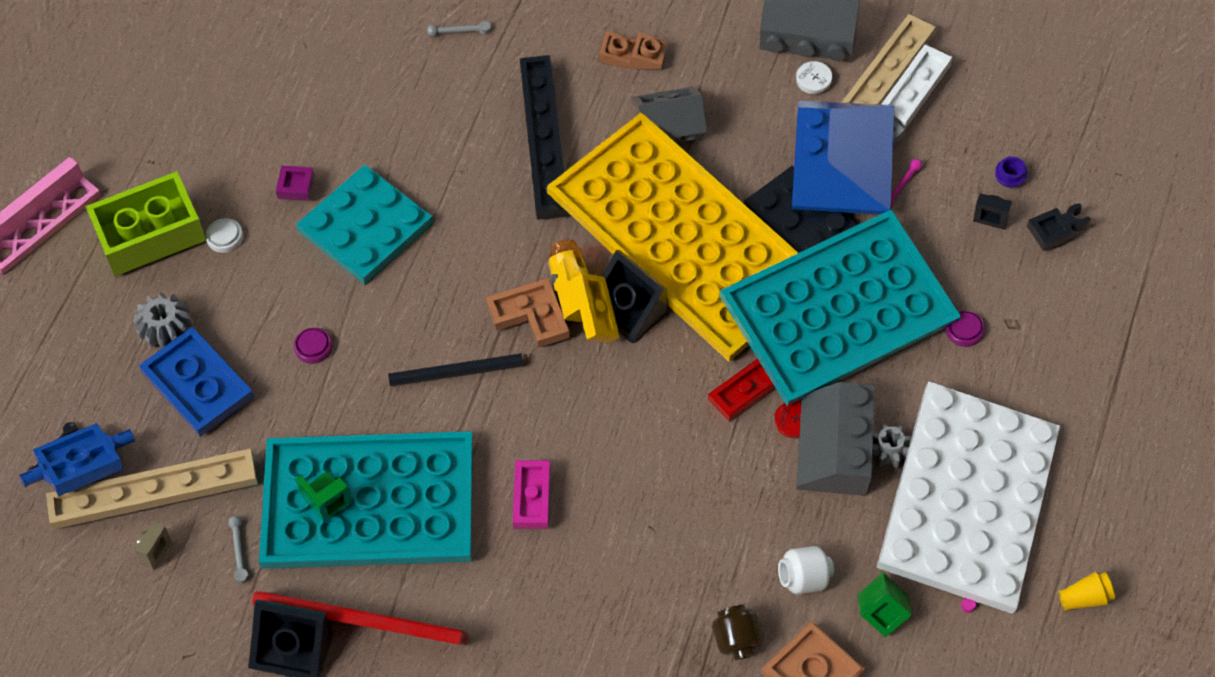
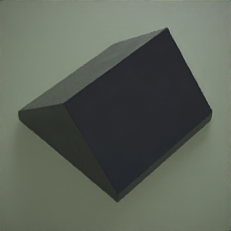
M616 250L601 276L605 277L618 332L629 342L635 343L668 314L667 288L621 250Z
M257 599L254 604L248 668L288 677H320L333 637V631L327 614Z

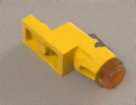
M561 240L550 246L551 253L549 254L548 264L554 285L555 297L562 310L564 320L583 323L587 340L611 343L620 338L605 277L588 274L581 248L576 245L574 240Z

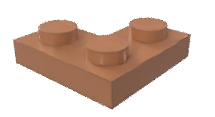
M548 278L485 297L486 305L496 331L528 321L538 348L570 338L568 327Z

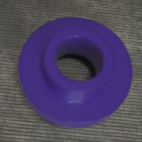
M1014 156L1004 158L997 164L995 169L996 180L1001 185L1009 188L1019 187L1024 184L1028 175L1024 162Z

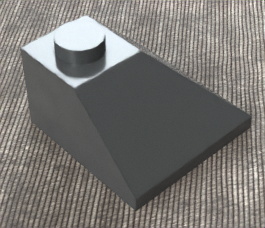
M693 86L632 97V103L639 112L674 137H680L681 141L700 138V133L707 132L702 94Z

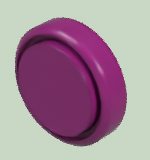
M958 311L961 316L960 320L946 327L948 338L954 344L962 347H971L978 344L984 336V321L974 312Z
M321 328L305 329L297 335L294 341L296 356L301 361L309 364L324 361L331 354L333 348L330 335Z

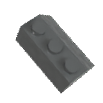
M764 0L760 28V49L775 53L783 52L804 57L812 56L834 61L852 62L857 36L860 0Z
M838 382L813 391L801 399L796 489L866 496L872 471L875 385Z

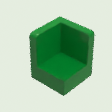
M329 472L323 473L311 483H308L302 475L295 479L300 494L323 522H326L352 503L348 486L340 477L335 480Z
M884 572L857 596L860 616L885 638L912 615L908 594Z

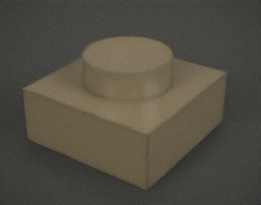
M153 521L148 530L143 531L138 537L135 552L143 566L155 570L172 543L166 527Z

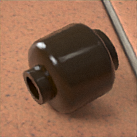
M744 604L718 611V618L713 621L712 629L720 653L723 655H733L735 661L756 655L754 648L763 643L764 637L755 611L745 609Z

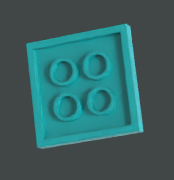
M364 164L296 224V228L301 235L366 285L434 223L433 217Z

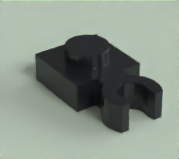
M1078 203L1071 205L1065 214H1061L1059 209L1055 208L1028 220L1027 228L1042 250L1046 251L1072 240L1074 231L1086 230L1090 225L1091 218L1089 216L1084 219L1074 217L1081 213L1082 205Z

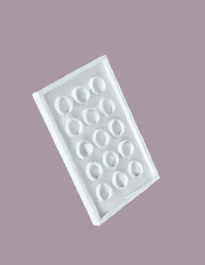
M928 382L923 393L876 568L1013 614L1017 609L1060 426Z

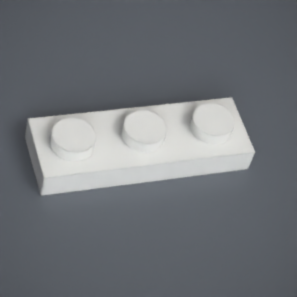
M926 44L923 46L881 104L894 105L895 122L905 129L950 68L952 57Z

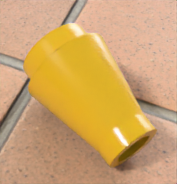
M1095 571L1069 587L1058 591L1065 611L1107 606L1108 601L1115 599L1114 590L1106 572L1097 574Z

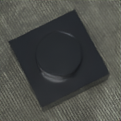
M979 193L973 222L1005 230L1012 201L1002 199L996 195Z

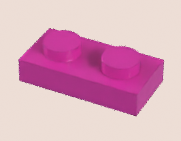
M515 460L514 529H549L550 460Z

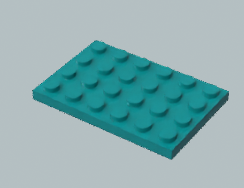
M891 209L722 289L719 294L786 406L805 398L813 391L830 386L945 329L961 318Z
M472 431L267 438L259 565L261 569L471 562ZM325 472H329L335 480L340 477L348 486L352 503L326 522H323L299 492L295 479L300 475L308 483H311Z

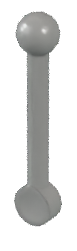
M487 21L471 26L437 27L436 25H429L427 27V34L432 37L438 33L479 31L481 34L486 35L491 31V25Z
M232 516L228 520V525L232 528L237 565L234 578L237 583L244 584L248 581L249 575L244 569L239 532L242 521L238 516Z

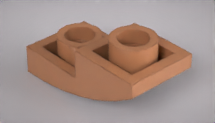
M606 30L597 62L631 69H660L668 41L639 32L636 39Z

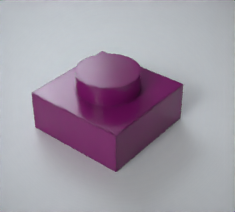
M281 165L276 187L277 198L309 201L314 179L313 167Z

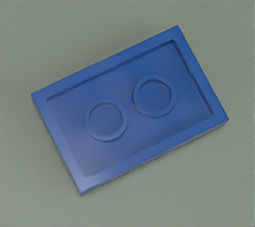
M193 327L139 365L141 373L200 437L254 398L253 391Z

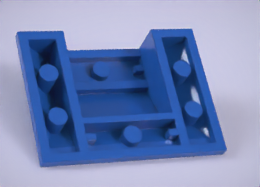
M798 100L792 195L793 210L882 214L890 210L894 105Z

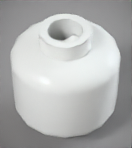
M817 546L789 549L778 564V575L781 584L797 595L823 591L828 586L830 577L834 574L832 559L826 556L825 552Z

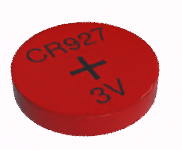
M797 401L789 406L783 403L775 412V427L785 437L799 438L801 402Z

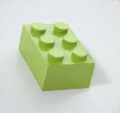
M178 171L85 206L114 276L206 241L199 218Z

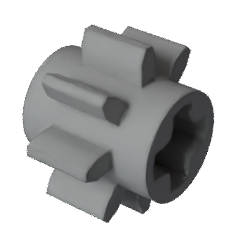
M883 424V430L880 434L873 432L872 457L877 456L880 461V467L887 465L894 466L897 469L901 459L906 460L912 436H904L902 426L896 428Z

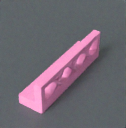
M68 157L0 212V250L2 248H13L12 254L3 262H0V273L2 275L7 273L86 209L85 206L92 204L102 196L100 190L83 177L78 163L71 157ZM79 186H82L88 192L81 199H70V194ZM62 208V214L56 219H45L46 213L49 210ZM27 228H38L37 234L31 239H20L21 233Z

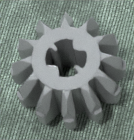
M160 292L158 298L154 300L147 295L146 305L137 304L138 314L134 315L136 332L138 337L142 341L146 340L147 345L151 348L158 343L161 348L165 347L167 343L175 340L186 332L188 327L192 326V319L190 314H188L189 309L186 303L179 301L175 294L166 298L165 294Z

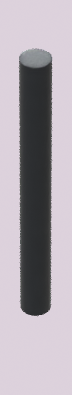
M521 353L388 373L391 387L523 367Z

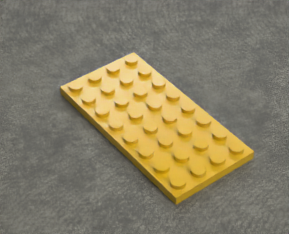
M642 113L635 116L547 186V193L613 255L616 250H621L667 288L668 306L728 362L741 353L749 344L719 296L720 291L798 254L794 248Z

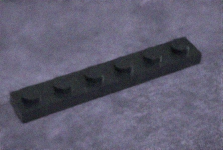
M551 56L519 58L537 220L569 216V213L547 193V186L564 173Z

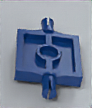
M95 423L33 449L38 467L19 474L20 480L24 488L44 479L52 485L58 496L73 492L82 486L123 470L116 449L132 442L134 443V436L130 429L110 436L102 432L99 425Z

